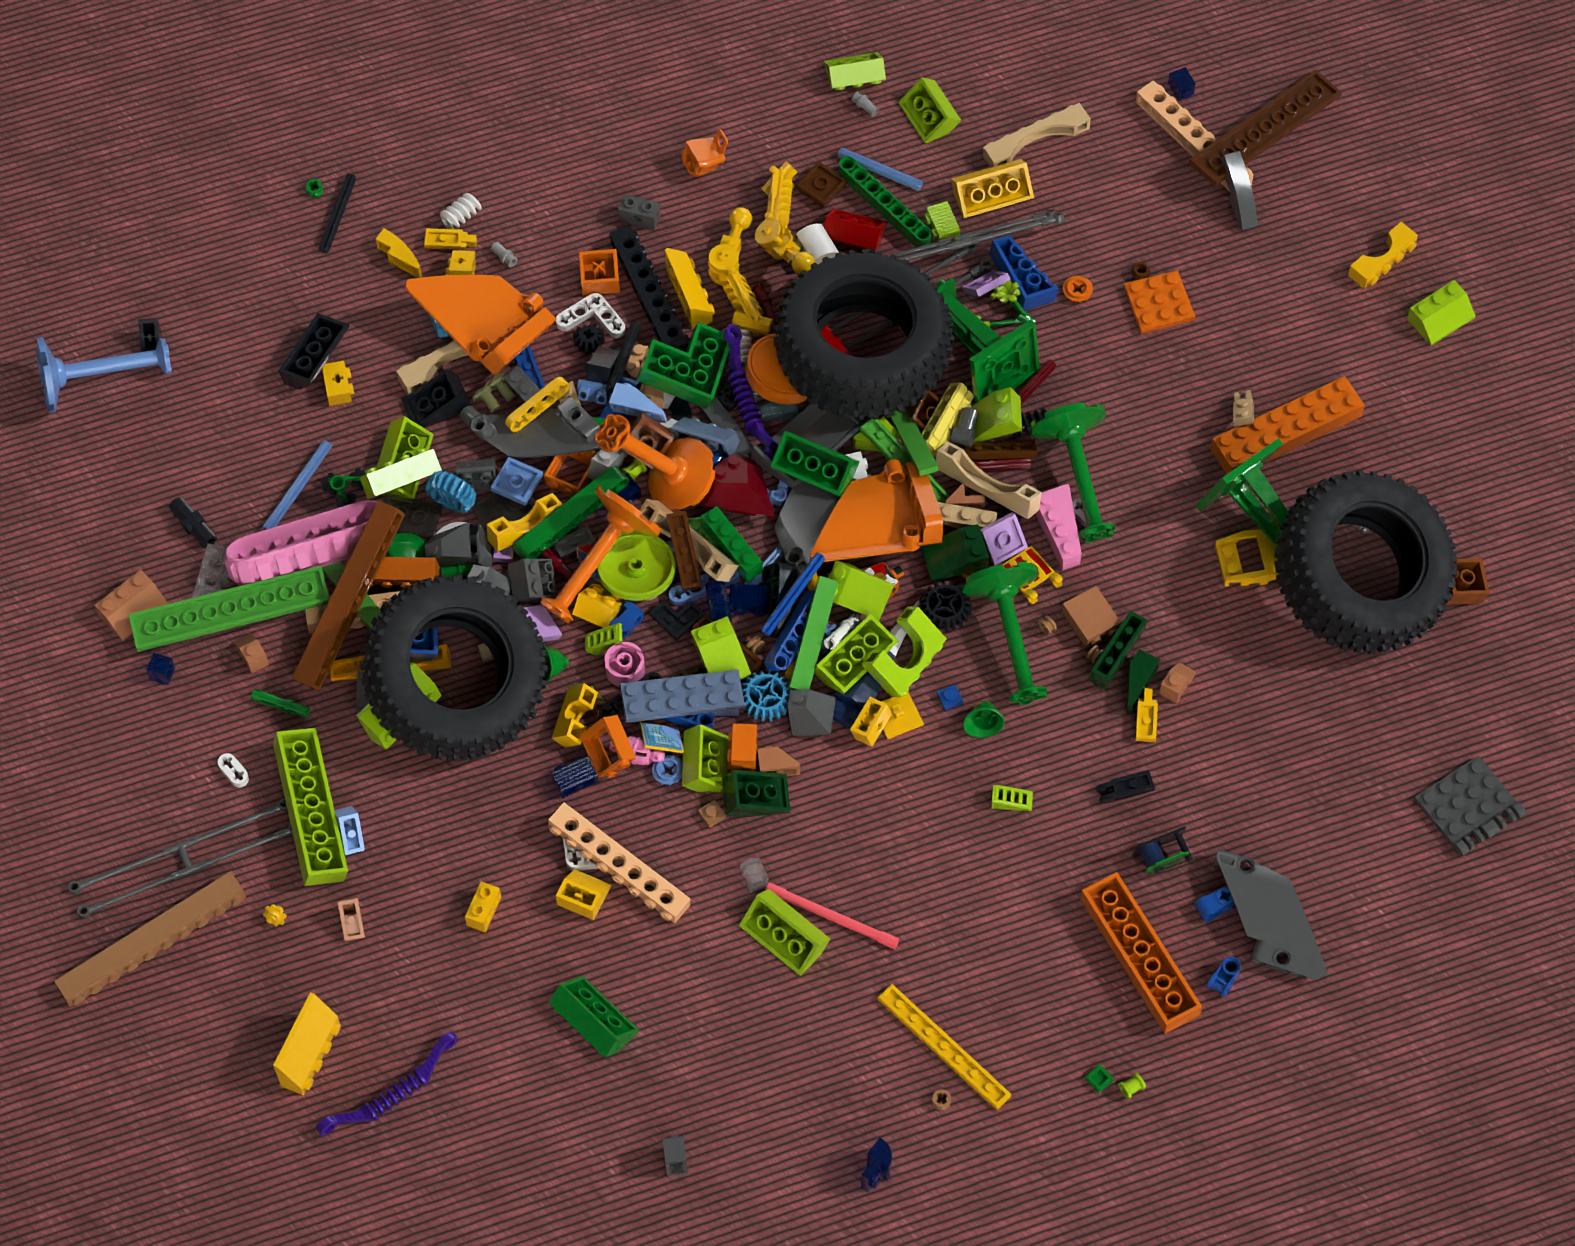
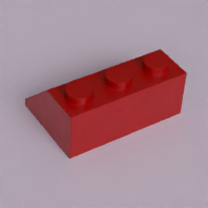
M833 208L826 215L824 229L834 243L840 241L849 247L857 245L863 247V250L869 248L877 250L880 246L887 221Z

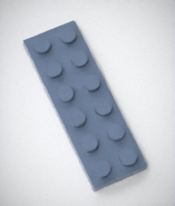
M738 670L620 683L626 723L744 709L745 707Z

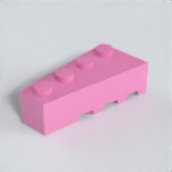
M1068 483L1042 492L1040 509L1035 513L1062 571L1080 565L1082 554Z

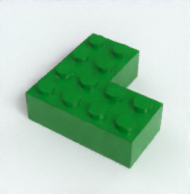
M700 322L693 329L685 352L652 339L646 349L636 381L707 409L714 398L730 344L724 339L722 331Z

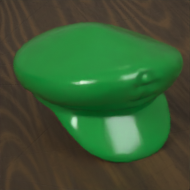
M397 533L385 557L426 558V543L415 534Z

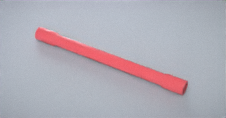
M771 882L766 887V890L770 889L786 902L872 938L892 949H896L900 938L874 929L793 894Z

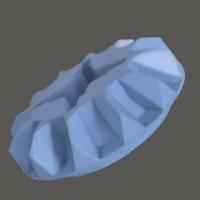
M665 755L662 762H654L652 774L655 781L657 780L661 785L667 784L669 786L678 783L682 778L683 763L679 758L672 755ZM664 766L668 769L672 768L673 775H670L669 773L664 774Z

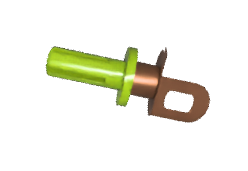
M597 696L594 704L593 713L596 718L599 717L598 709L606 704L601 696Z

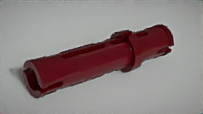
M756 284L752 287V290L764 312V317L773 319L771 334H774L773 326L779 323L775 321V312L771 305L772 300L767 295L764 284Z
M547 548L546 551H543L540 557L542 559H552L554 573L557 572L568 582L574 572L551 549ZM585 584L583 588L580 590V592L589 586Z

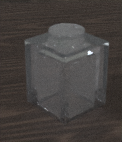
M759 857L746 859L740 864V871L749 893L768 885V876Z

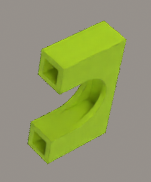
M918 606L906 607L896 620L909 635L913 643V655L909 663L901 668L884 650H872L861 664L891 697H902L908 693L911 684L920 677L922 670L931 663L933 656L943 648V643L947 640Z

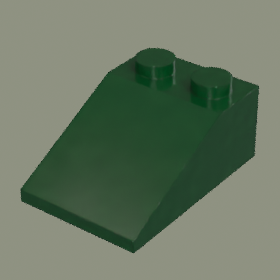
M978 524L959 528L943 536L942 543L921 547L932 582L983 570L989 566V555Z
M732 770L722 778L726 816L753 817L791 812L787 774Z

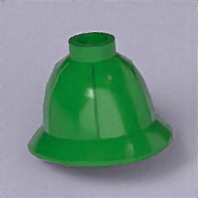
M543 644L544 648L541 650H546L547 655L543 665L548 667L543 680L548 683L551 678L559 675L564 668L568 667L569 659L567 656H563L561 651L547 648Z
M985 700L976 705L965 717L963 728L970 736L986 738L999 733L1004 727L1005 720L998 709L990 701Z

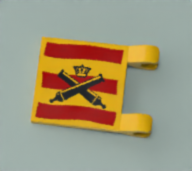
M1032 546L1003 564L1004 569L1018 567L1017 562L1033 563L1038 567V578L1020 589L1032 605L1038 601V595L1032 589L1049 578L1055 588L1063 585L1062 577L1048 565Z

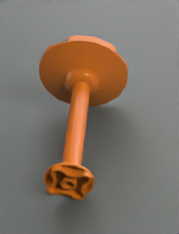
M613 414L606 416L598 432L595 434V441L598 442V446L603 451L610 453L623 448L653 466V469L650 468L648 479L651 498L660 501L672 512H680V509H685L690 505H697L711 488L715 478L712 460L714 456L708 446L700 440L690 437L676 439L671 442L662 454L630 434L629 421L624 416Z
M600 485L596 488L595 494L608 511L607 520L610 524L555 599L542 597L540 602L544 605V608L567 624L570 621L573 622L568 607L622 532L629 534L634 530L658 537L662 531L653 521L650 522L643 517L640 510L608 489L604 493Z

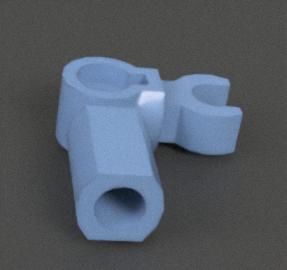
M779 480L777 490L769 491L767 488L771 503L778 507H783L791 487Z

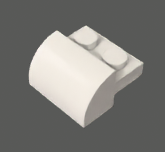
M822 224L806 226L796 233L798 236L796 245L800 248L799 252L805 251L810 253L817 264L822 262V258L827 256L831 259L835 257L836 253H839Z

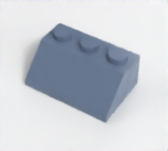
M683 417L672 426L676 439L690 437L700 440L710 450L719 452L726 458L735 453L740 442L737 433L733 429L719 428L713 423H702L696 418L689 419Z

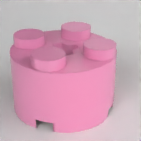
M621 642L619 645L611 646L606 652L605 670L607 679L612 684L620 687V683L637 682L644 677V656L637 645L630 642Z

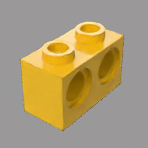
M482 881L480 882L465 915L468 927L486 933L501 900L500 888Z

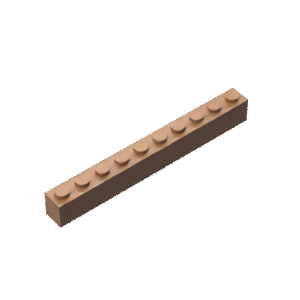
M228 872L56 979L54 982L69 1007L79 1005L86 997L98 993L108 983L116 982L124 973L135 970L140 963L151 960L156 953L170 948L180 938H186L190 935L191 931L205 926L215 916L223 915L231 906L239 905L246 898L244 890L232 872Z

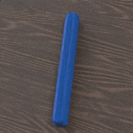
M817 552L770 615L761 628L764 634L771 635L825 560L822 554Z

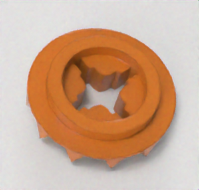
M1072 276L1063 284V293L1066 299L1069 298L1072 303L1074 301L1079 303L1084 300L1087 301L1092 296V283L1083 276ZM1074 287H1076L1077 289L1081 288V293H1079L1078 291L1074 292Z

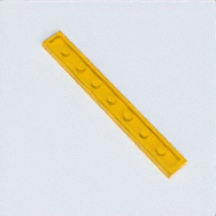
M893 984L878 996L877 1000L994 1109L998 1110L1011 1097L1012 1094Z

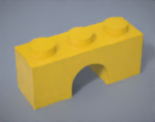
M585 683L568 687L551 739L565 748L581 745L582 740L579 735L586 731L587 727L581 724L579 720L586 711L593 710L598 695L596 690Z

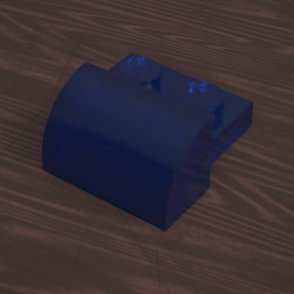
M879 1137L867 1153V1168L861 1177V1188L866 1192H869L871 1188L875 1189L881 1181L880 1176L888 1181L891 1175V1148L881 1137Z

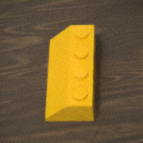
M1021 159L951 179L954 196L963 218L1034 198L1027 163Z
M666 248V271L691 329H694L698 322L705 325L712 323L713 314H715L712 303L709 304L707 301L708 294L706 289H702L700 285L702 284L699 273L696 274L694 271L695 264L693 259H689L686 252Z

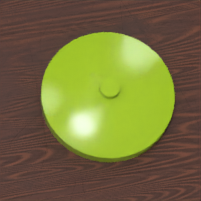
M632 531L629 534L622 533L597 567V572L602 585L613 595L625 600L643 601L660 595L670 586L675 576L676 562L671 548L661 538Z

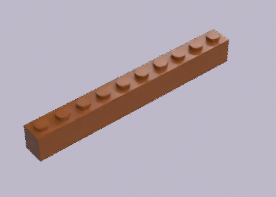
M378 501L373 507L371 516L363 527V533L359 541L356 542L350 559L346 562L345 570L342 576L339 577L333 594L329 597L328 605L321 614L316 629L311 634V640L304 649L299 664L294 669L292 679L320 691L405 516L399 509L381 501Z

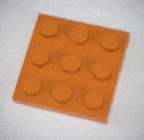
M1178 270L1124 283V290L1141 334L1195 321V314Z

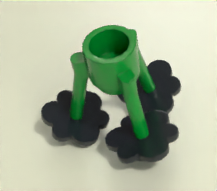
M356 468L355 472H351L349 476L345 475L344 477L330 472L327 476L321 478L322 489L325 492L328 491L331 495H335L338 492L336 497L337 508L356 503V494L345 490L348 487V481H352V487L364 490L359 477L366 475V470Z

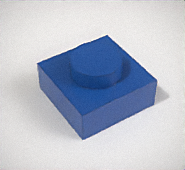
M955 684L937 691V696L944 711L963 704V699Z

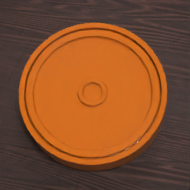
M769 334L757 340L751 347L745 364L746 378L753 390L766 400L778 404L790 405L805 401L807 396L803 397L796 391L798 387H793L790 384V376L784 375L782 365L779 364L776 347H774V337H776V334Z

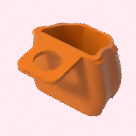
M721 129L717 131L715 138H697L684 142L685 148L681 150L682 162L690 176L700 177L710 171H714L719 164L724 163V152L728 145V139ZM720 136L723 138V146L719 143Z

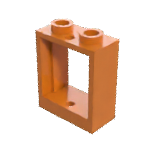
M591 450L556 455L544 474L545 484L550 489L562 491L569 497L575 496L589 484L591 479L587 475L591 459L598 452ZM567 456L589 465L578 486L555 477Z
M618 715L603 717L579 735L598 778L607 777L609 779L618 775L619 770L629 767L630 762L636 758ZM608 732L619 757V760L612 765L600 740V737Z

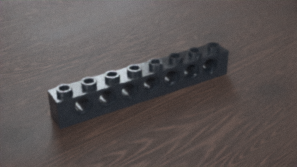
M630 225L610 232V243L613 249L617 250L618 260L658 341L685 352L689 337L683 333V325L680 319L675 317L674 306L672 304L669 305L667 301L669 298L666 290H662L660 287V278L654 274L653 264L651 260H647L644 246L639 244L638 233L633 231Z

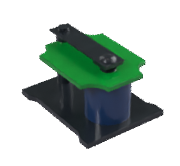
M1186 826L1137 845L1132 856L1135 857L1141 854L1146 865L1145 874L1153 872L1159 874L1162 871L1193 860L1194 857H1192L1182 836ZM1177 840L1182 852L1165 859L1160 846Z

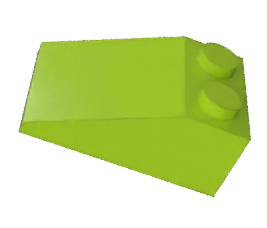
M1011 387L992 392L970 407L979 413L974 428L975 436L973 442H982L1022 431L1021 398Z
M836 560L829 579L838 581L833 602L865 616L872 614L880 621L894 584L851 564Z
M728 616L691 631L692 641L707 673L738 670L740 680L751 676L750 669Z

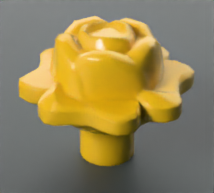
M274 904L266 906L263 913L266 922L274 926L283 925L285 923L284 919L287 917L283 913V908Z

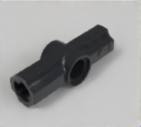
M183 497L175 498L169 505V509L178 518L187 534H192L203 548H210L214 545L217 537L206 525L201 514L197 510L194 511Z

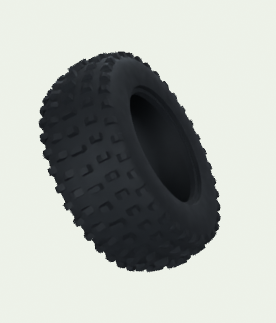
M849 250L847 255L839 252L835 254L834 258L830 259L826 256L822 258L820 264L815 262L811 264L809 271H802L800 273L801 278L799 280L795 279L791 283L792 289L785 291L783 295L785 300L781 301L779 305L781 312H776L775 321L779 324L773 326V333L776 334V337H774V347H776V355L779 364L782 365L784 375L790 376V384L793 387L797 386L796 391L803 397L806 395V401L810 404H818L820 410H831V414L835 416L837 413L840 415L845 414V418L848 419L850 415L853 417L859 416V420H864V416L872 417L873 420L878 419V415L890 417L892 412L898 411L902 413L908 405L915 406L917 404L916 400L919 398L924 399L927 396V390H932L936 387L935 380L942 378L944 374L942 368L946 369L949 362L946 357L952 356L953 348L949 346L954 344V336L952 335L954 325L948 304H944V295L937 292L938 286L934 282L930 283L931 278L927 274H921V269L918 266H910L909 261L906 259L903 261L897 260L896 255L891 254L888 257L887 255H882V251H877V254L869 253L868 250H863V253H855L854 250ZM853 312H869L884 316L893 321L901 328L907 339L901 346L890 353L878 357L863 358L838 351L823 338L820 331L827 323L841 315Z
M1358 470L1355 475L1353 472H1344L1341 478L1337 474L1329 477V481L1325 478L1319 481L1317 488L1313 485L1306 490L1307 493L1300 495L1295 500L1294 506L1289 508L1285 516L1287 519L1282 522L1279 528L1283 532L1276 538V543L1279 546L1275 547L1274 557L1278 558L1277 561H1274L1275 571L1279 573L1276 575V579L1279 581V587H1282L1280 592L1281 595L1285 594L1284 599L1288 601L1286 605L1288 608H1293L1292 612L1296 620L1300 618L1306 630H1313L1316 638L1321 639L1323 637L1326 639L1327 644L1331 646L1334 644L1340 645L1339 649L1342 650L1354 649V653H1360L1362 649L1364 652H1368V654H1374L1376 650H1378V653L1389 651L1390 647L1393 650H1397L1402 647L1403 642L1408 646L1414 642L1416 636L1419 639L1426 634L1425 631L1434 627L1438 618L1446 610L1447 607L1444 605L1452 598V594L1449 591L1454 590L1456 581L1453 578L1457 576V566H1454L1457 563L1456 552L1453 551L1456 546L1455 543H1452V537H1449L1452 534L1451 530H1446L1447 525L1443 523L1445 521L1444 516L1439 517L1437 506L1435 504L1431 506L1425 494L1420 495L1417 493L1418 490L1413 485L1410 487L1405 485L1403 479L1398 478L1394 480L1390 474L1386 473L1384 476H1380L1376 471H1371L1368 474L1364 473L1363 470ZM1355 524L1366 527L1378 534L1391 548L1399 569V585L1393 600L1379 601L1364 597L1349 587L1336 569L1332 556V538L1337 525Z
M446 575L435 576L433 581L431 578H427L425 581L424 579L420 580L418 584L414 583L411 587L409 585L406 586L404 591L402 590L398 595L394 594L387 603V606L383 604L378 618L374 617L371 621L373 626L372 632L367 631L364 637L368 643L367 646H362L361 653L365 655V658L359 666L361 670L365 671L361 682L362 685H366L364 687L366 700H370L369 704L371 707L374 706L371 712L378 720L381 719L379 722L381 727L387 731H392L390 734L392 738L398 741L403 740L402 745L406 748H417L416 753L420 755L431 753V758L439 760L446 756V761H458L459 757L462 760H468V758L473 760L475 754L477 758L482 757L483 754L488 756L491 752L496 751L497 748L499 750L505 747L504 744H507L510 740L513 742L517 739V734L521 729L525 731L529 726L527 724L529 717L534 718L536 716V703L541 704L543 701L540 691L546 688L547 682L543 678L548 671V667L543 665L547 655L546 650H541L544 648L543 643H541L543 641L542 635L537 636L539 631L534 629L537 627L535 621L533 622L531 616H526L529 612L521 604L516 605L518 600L510 594L508 596L504 595L505 590L497 586L495 589L492 588L491 582L482 580L479 583L476 577L462 579V575L450 576L449 579H447ZM445 626L464 629L481 639L491 651L497 666L498 680L493 698L482 706L466 710L450 709L429 699L416 684L410 667V650L413 640L418 635L427 630Z

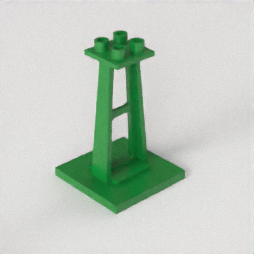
M953 278L947 282L944 279L939 280L936 284L938 286L937 292L944 295V304H948L954 325L953 332L974 355L969 359L975 404L992 392L1009 387L1014 389L1033 377L1040 369L1036 323L1030 319L1004 337H1001L957 300L955 280Z
M1279 438L1222 477L1195 505L1197 509L1201 511L1221 496L1225 497L1229 494L1271 542L1278 547L1279 544L1276 543V538L1282 533L1278 524L1281 526L1282 522L1287 519L1285 516L1288 510L1260 468L1283 445ZM1245 483H1247V485H1248V486L1251 488V490L1255 493V495L1258 497V499L1262 502V504L1265 506V508H1266V509L1269 511V513L1272 515V517L1274 518V520L1270 517V515L1267 513V511L1263 508V506L1259 503V501L1256 499V497H1255V496L1252 494V492L1248 489V487L1245 485Z

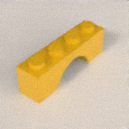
M1400 222L1388 233L1386 243L1389 251L1379 257L1362 255L1350 266L1348 276L1364 289L1369 285L1373 286L1382 274L1385 275L1389 272L1394 263H1399L1407 252H1412L1415 249L1418 235L1403 222Z
M553 493L536 500L532 510L519 520L508 521L503 516L488 523L487 540L499 552L515 544L563 504Z

